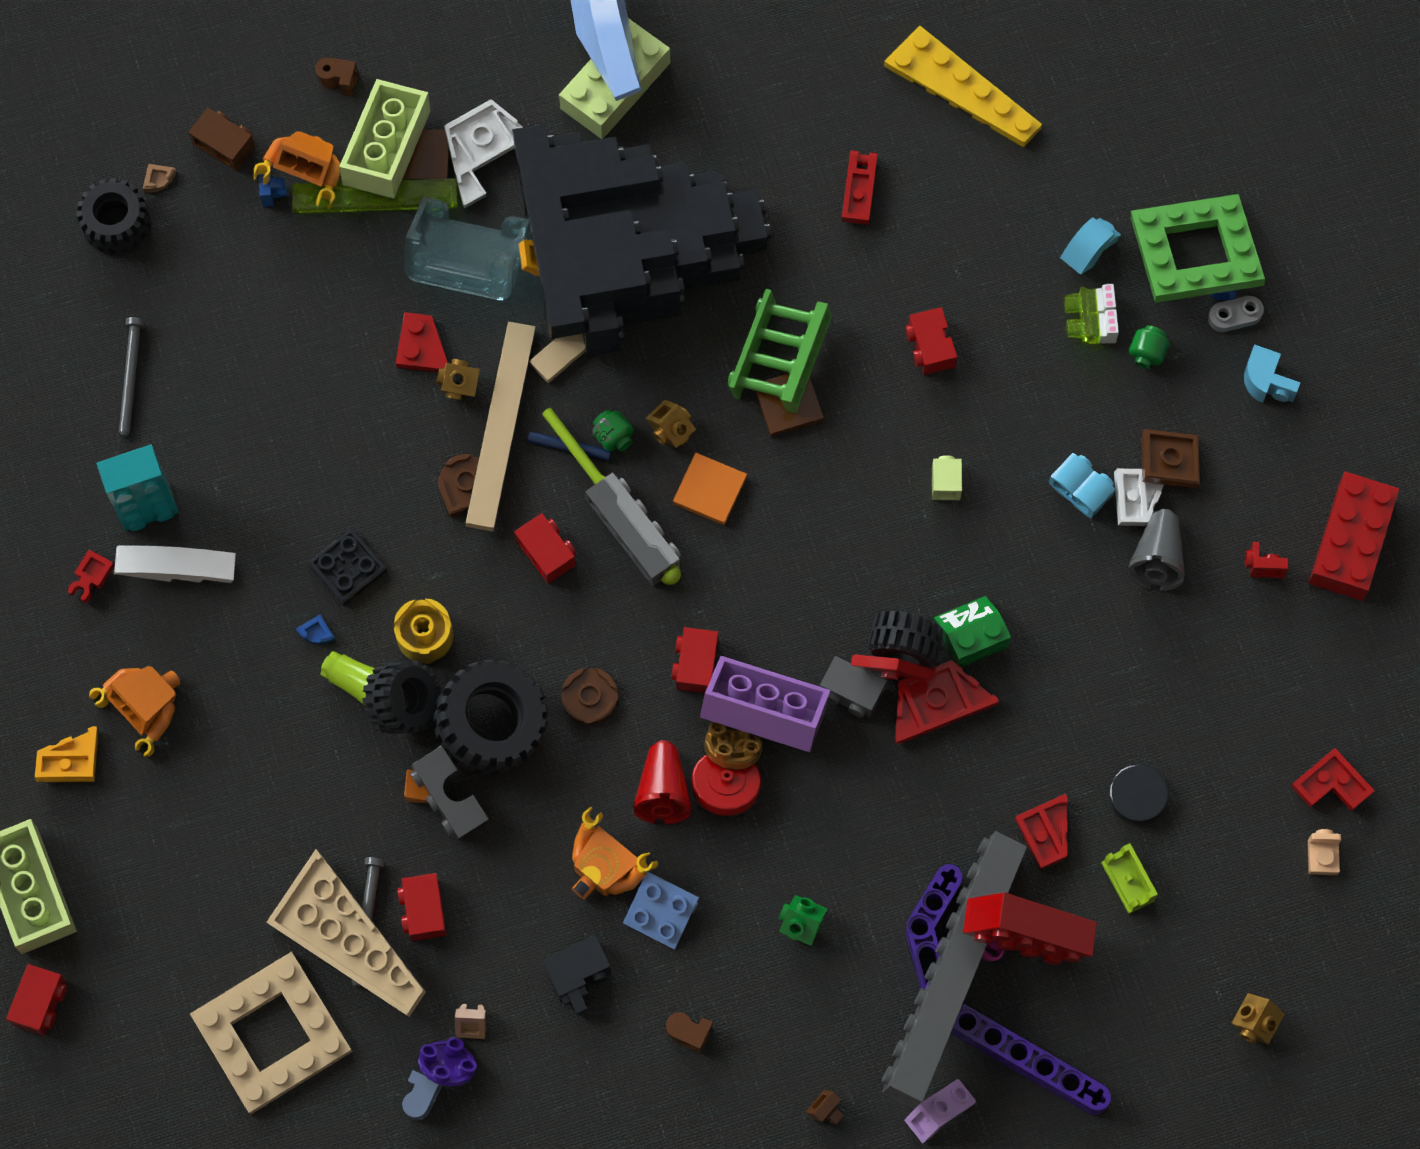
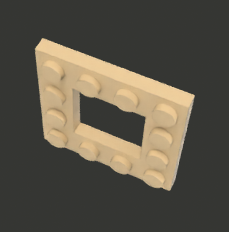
M292 952L190 1013L250 1115L352 1052ZM283 994L311 1041L259 1072L232 1024Z

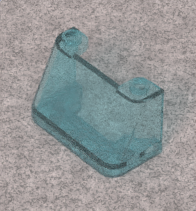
M423 197L406 235L405 274L409 279L418 283L496 300L507 299L513 289L521 261L519 243L526 240L528 236L529 219L511 216L503 221L501 230L451 220L449 219V208L445 203L437 199Z

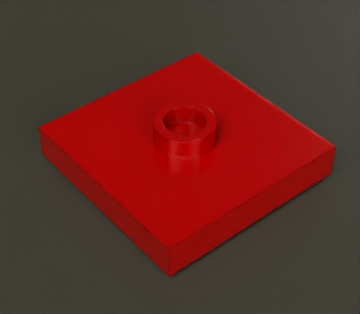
M855 654L852 655L851 666L881 674V677L886 679L898 680V677L930 680L932 670L930 668L897 658Z

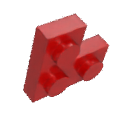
M1336 748L1291 785L1294 791L1310 808L1332 790L1351 812L1374 793V789Z

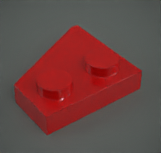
M404 312L396 367L438 373L439 368H445V363L448 362L432 316Z
M1066 794L1015 816V821L1040 870L1067 858L1068 797Z

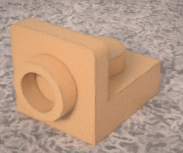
M1328 829L1317 830L1316 833L1311 834L1308 839L1309 874H1339V843L1341 841V834H1333V831Z

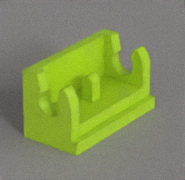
M1130 843L1123 846L1119 852L1108 854L1105 860L1101 862L1128 914L1155 901L1158 894Z

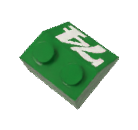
M986 596L933 618L935 623L944 629L943 641L953 662L959 667L1009 648L1011 636L999 611Z

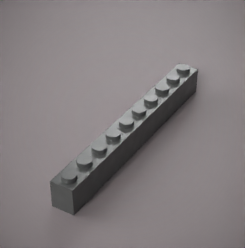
M997 831L988 839L984 837L977 850V853L980 854L978 863L974 862L967 874V878L970 879L968 887L962 888L956 903L960 904L957 913L953 912L947 922L946 928L950 929L948 935L940 940L935 953L939 954L936 964L932 962L926 972L925 979L929 981L925 989H920L914 1004L918 1006L915 1014H910L904 1025L903 1030L907 1031L904 1041L899 1040L893 1052V1056L896 1057L894 1065L887 1068L882 1078V1082L885 1083L882 1091L883 1095L912 1109H915L923 1102L987 945L986 943L976 942L973 936L963 933L967 899L1003 892L1008 893L1027 846Z

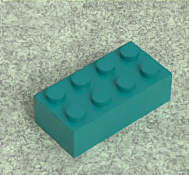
M152 444L96 463L106 494L125 531H137L144 528L148 523L167 521L174 514L179 513L169 482Z

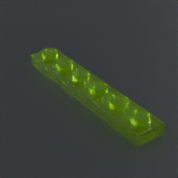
M457 179L402 180L395 198L342 185V182H338L336 189L332 190L335 193V199L330 209H328L329 201L322 198L319 206L316 204L320 190L325 188L323 185L321 187L313 183L293 184L292 209L294 213L457 208Z

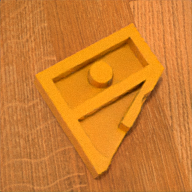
M97 726L88 728L89 732L74 739L70 736L61 740L56 745H49L38 750L35 769L36 781L94 782L99 733Z

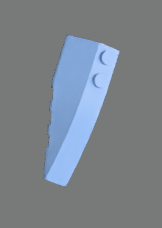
M571 0L576 34L616 101L642 91L625 0Z

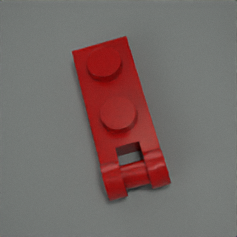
M850 151L841 222L869 225L878 153L863 155L859 154V151ZM857 165L868 166V168L858 169Z

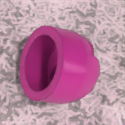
M988 943L986 948L996 954L994 956L984 950L982 958L989 962L996 961L1003 956L1004 950L997 948L998 944Z

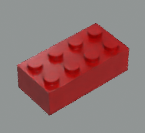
M1344 472L1337 488L1308 584L1361 601L1364 600L1370 588L1399 488Z
M1003 892L967 899L963 933L973 936L974 941L988 944L993 942L998 944L997 948L1007 951L1019 950L1024 957L1044 958V963L1060 965L1061 961L1064 960L1079 962L1080 958L1093 956L1097 922Z

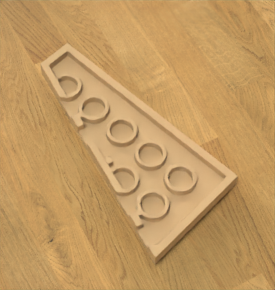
M315 849L267 923L410 1017L426 993L321 853Z

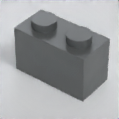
M835 656L820 687L830 690L827 702L834 705L840 703L848 707V711L855 716L871 718L885 691L887 681L864 669L851 666V663Z

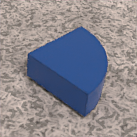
M321 615L296 628L297 633L310 643L328 644L335 641V637Z

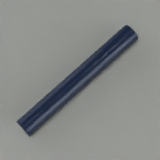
M531 431L529 433V443L570 452L560 438ZM578 443L588 457L610 461L611 451Z

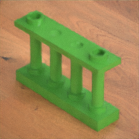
M766 289L763 298H759L757 302L756 317L736 369L730 373L728 378V387L733 397L740 399L744 388L779 396L785 410L796 414L832 319L829 305L817 302L815 310L810 312L777 305L772 291ZM771 315L807 323L808 328L806 334L799 337L767 329V325ZM762 339L797 347L799 350L797 358L792 361L757 352ZM754 363L789 372L790 376L787 384L781 386L749 378L748 375Z

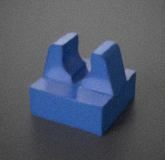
M270 172V181L267 184H263L265 174H259V191L263 207L274 206V198L287 196L284 178L272 177Z

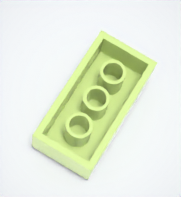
M629 18L642 91L616 101L592 59H590L559 94L560 109L601 139L610 132L670 64V48Z
M376 79L339 166L342 185L395 198L430 113L428 92Z
M31 819L0 831V908L14 945L21 954L77 932L39 830Z

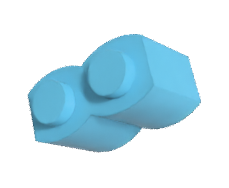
M1072 453L1051 475L1049 484L1083 514L1092 519L1113 496L1115 492L1114 483L1106 474L1095 472L1091 468V462L1082 455L1077 456Z

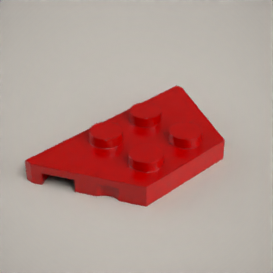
M952 660L930 669L932 670L930 680L903 679L899 681L895 742L897 745L994 707L999 704V700L994 694L991 695L979 685L980 683L972 676L966 675L962 668Z

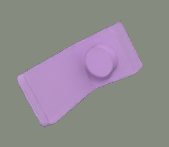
M957 1079L919 1104L904 1121L923 1144L944 1124L973 1106L976 1100L962 1082Z

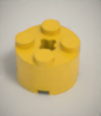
M432 599L409 601L399 609L395 616V637L401 652L409 659L423 664H431L443 657L450 649L454 637L451 620L447 610L437 601ZM420 629H422V630H424V631L427 630V629H429V631L426 632V633H425V632H422L421 634L419 633V630H420Z

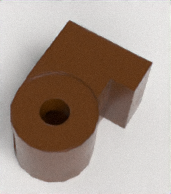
M337 58L320 59L315 66V72L320 85L327 89L340 87L342 95L353 96L359 75L356 62Z
M681 1012L673 1013L666 1022L667 1035L671 1040L698 1053H701L713 1028V1022L702 1017L698 1025L692 1022L689 1016Z

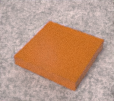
M695 453L674 497L673 504L725 525L745 483L747 474Z

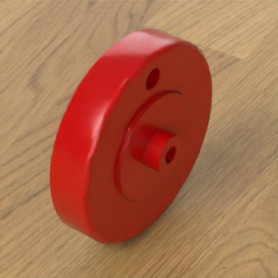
M706 754L696 763L693 769L691 779L692 793L696 801L709 812L725 816L736 815L749 809L759 796L761 775L756 764L740 770L727 769L715 764Z

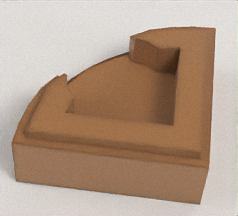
M148 164L143 191L151 193L164 189L173 181L176 169Z

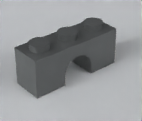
M442 746L411 765L414 770L410 773L413 781L418 788L424 786L429 796L425 799L434 812L439 810L445 820L441 824L450 837L455 835L459 839L488 820L473 795L459 802L452 801L445 795L443 790L444 781L448 776L455 773L457 769Z

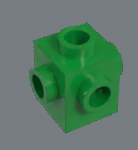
M795 895L791 904L785 903L778 919L783 921L779 932L787 935L792 940L801 941L812 946L828 909L814 903L809 898Z

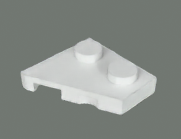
M1117 468L1114 472L1118 525L1146 526L1164 485L1142 482V469Z

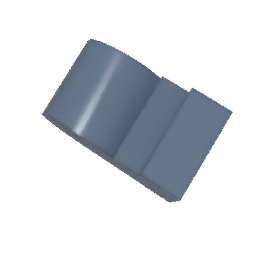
M412 1070L408 1082L414 1088L412 1092L404 1097L402 1106L409 1118L418 1121L428 1116L442 1085L436 1084L427 1079L425 1075Z

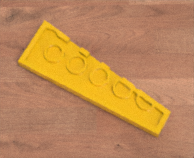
M921 26L884 61V66L912 83L914 81L925 87L927 92L934 96L937 94L949 101L951 106L957 109L961 108L970 113L972 118L990 126L991 129L1022 147L1042 128V124Z

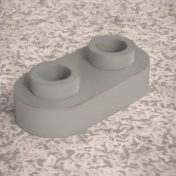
M1245 296L1220 302L1211 308L1208 322L1218 332H1227L1252 326L1261 320L1264 307L1262 302L1254 296ZM1252 306L1254 311L1249 312L1245 307ZM1225 312L1228 317L1222 318L1219 316V313Z

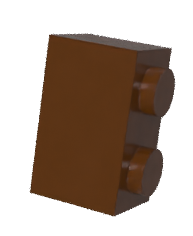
M209 108L204 111L188 132L193 145L234 171H237L255 147L252 133L248 128L241 124L236 126L230 122V119L221 111L214 112Z

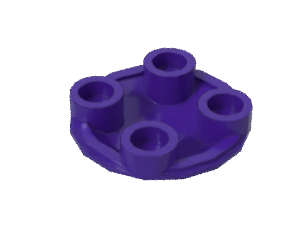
M451 1037L447 1041L425 1044L420 1049L418 1059L420 1070L427 1079L436 1084L449 1087L460 1086L470 1081L475 1075L477 1064L474 1056L464 1047V1042L459 1038Z

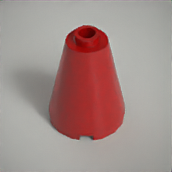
M658 741L649 748L633 804L634 815L648 823L655 824V819H665L664 824H674L682 822L690 816L691 802L679 751L669 741Z

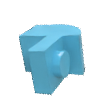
M1093 217L1076 233L1060 258L1081 275L1095 265L1102 252L1115 244L1121 234L1114 229L1111 223L1101 218L1096 220Z
M1254 345L1244 372V383L1250 395L1262 403L1266 394L1272 395L1278 401L1293 402L1300 382L1274 373L1281 354Z

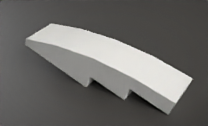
M117 546L114 574L170 582L172 579L201 582L204 579L231 583L234 580L235 553L181 547Z

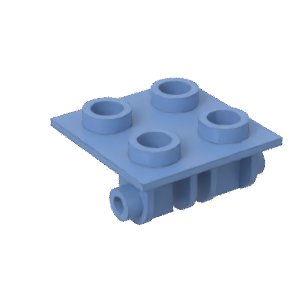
M647 871V875L643 878L623 923L675 950L691 914L695 912L698 906L697 901L699 897Z

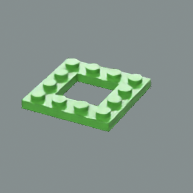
M1239 194L1131 211L1132 225L1155 303L1264 286L1265 277ZM1217 226L1228 262L1176 270L1166 234Z

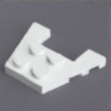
M491 99L444 125L464 208L486 197L485 190L473 172L513 150L515 147L512 129L522 128L514 117Z

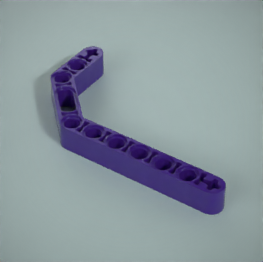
M946 864L939 868L907 922L906 938L920 989H925L927 983L919 955L922 952L928 951L934 955L937 961L939 954L935 953L938 946L935 930L961 886L962 873L958 867L952 864ZM948 876H952L953 882L948 884L945 893H943L941 888L944 878L947 879ZM930 899H936L941 903L942 907L937 911H933L927 907L926 902ZM915 924H922L926 927L927 932L924 935H916L912 932L911 927ZM962 1004L951 1034L1088 1114L1100 1115L1107 1109L1111 1101V1094L1104 1085L969 1006ZM970 1018L974 1022L975 1027L971 1030H964L960 1027L959 1020ZM988 1033H995L999 1036L1000 1043L989 1045L985 1041L984 1036ZM1013 1048H1021L1025 1051L1026 1058L1021 1061L1012 1058L1010 1051ZM1039 1063H1047L1051 1067L1052 1073L1048 1076H1043L1038 1073L1036 1066ZM1063 1079H1074L1078 1084V1089L1074 1091L1066 1090L1062 1083ZM1085 1085L1088 1088L1083 1098H1080L1078 1096L1081 1094ZM1099 1094L1101 1096L1100 1102L1097 1105H1093L1091 1103L1092 1097Z

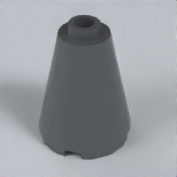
M1161 509L1151 515L1128 565L1129 578L1135 584L1147 589H1151V585L1161 586L1160 591L1176 589L1183 583L1185 568L1179 517L1171 510Z

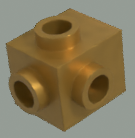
M452 359V364L445 363V368H439L436 384L441 385L440 391L446 392V398L462 400L463 395L475 397L480 369L468 367V361ZM455 374L462 378L460 385L453 382Z
M664 400L646 417V420L654 429L653 436L662 445L668 444L677 448L679 445L684 444L696 430L690 421L692 417L689 412L668 400Z
M1248 993L1231 1024L1240 1031L1239 1036L1247 1042L1255 1044L1256 1041L1269 1044L1285 1014L1270 999Z

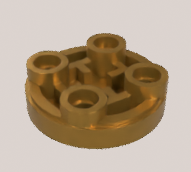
M716 722L710 724L704 743L707 756L715 764L733 770L745 769L754 765L759 760L763 747L760 736Z

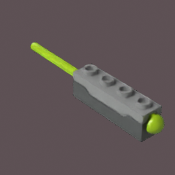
M552 408L546 409L542 415L595 484L585 491L588 504L652 587L660 581L667 585L677 583L681 577L679 569V557L681 554L672 542L668 544L662 537L664 532L656 521L651 523L645 515L648 512L639 499L634 501L629 494L631 490L623 478L617 479L614 473L607 477L602 476Z

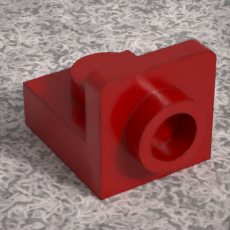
M1253 542L1250 550L1245 552V567H1250V577L1284 578L1288 570V558H1280L1276 554H1267L1259 557V542Z

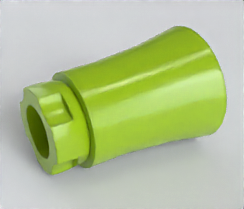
M332 651L324 660L320 675L363 704L362 698H365L363 687L368 685L366 679L368 675L373 674L372 670L374 668L346 655Z

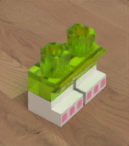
M1113 284L1102 285V288L1098 289L1080 287L1079 293L1065 295V313L1079 312L1080 319L1067 320V337L1082 338L1083 344L1116 343L1119 331Z

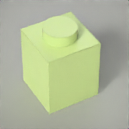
M940 456L938 459H933L932 500H960L962 493V459H955L953 456Z

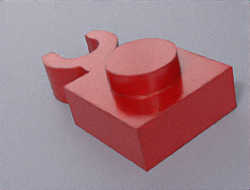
M89 550L74 572L76 577L80 579L69 586V595L73 597L77 590L82 589L84 594L80 599L83 603H87L91 598V588L94 586L101 589L115 567L114 563Z

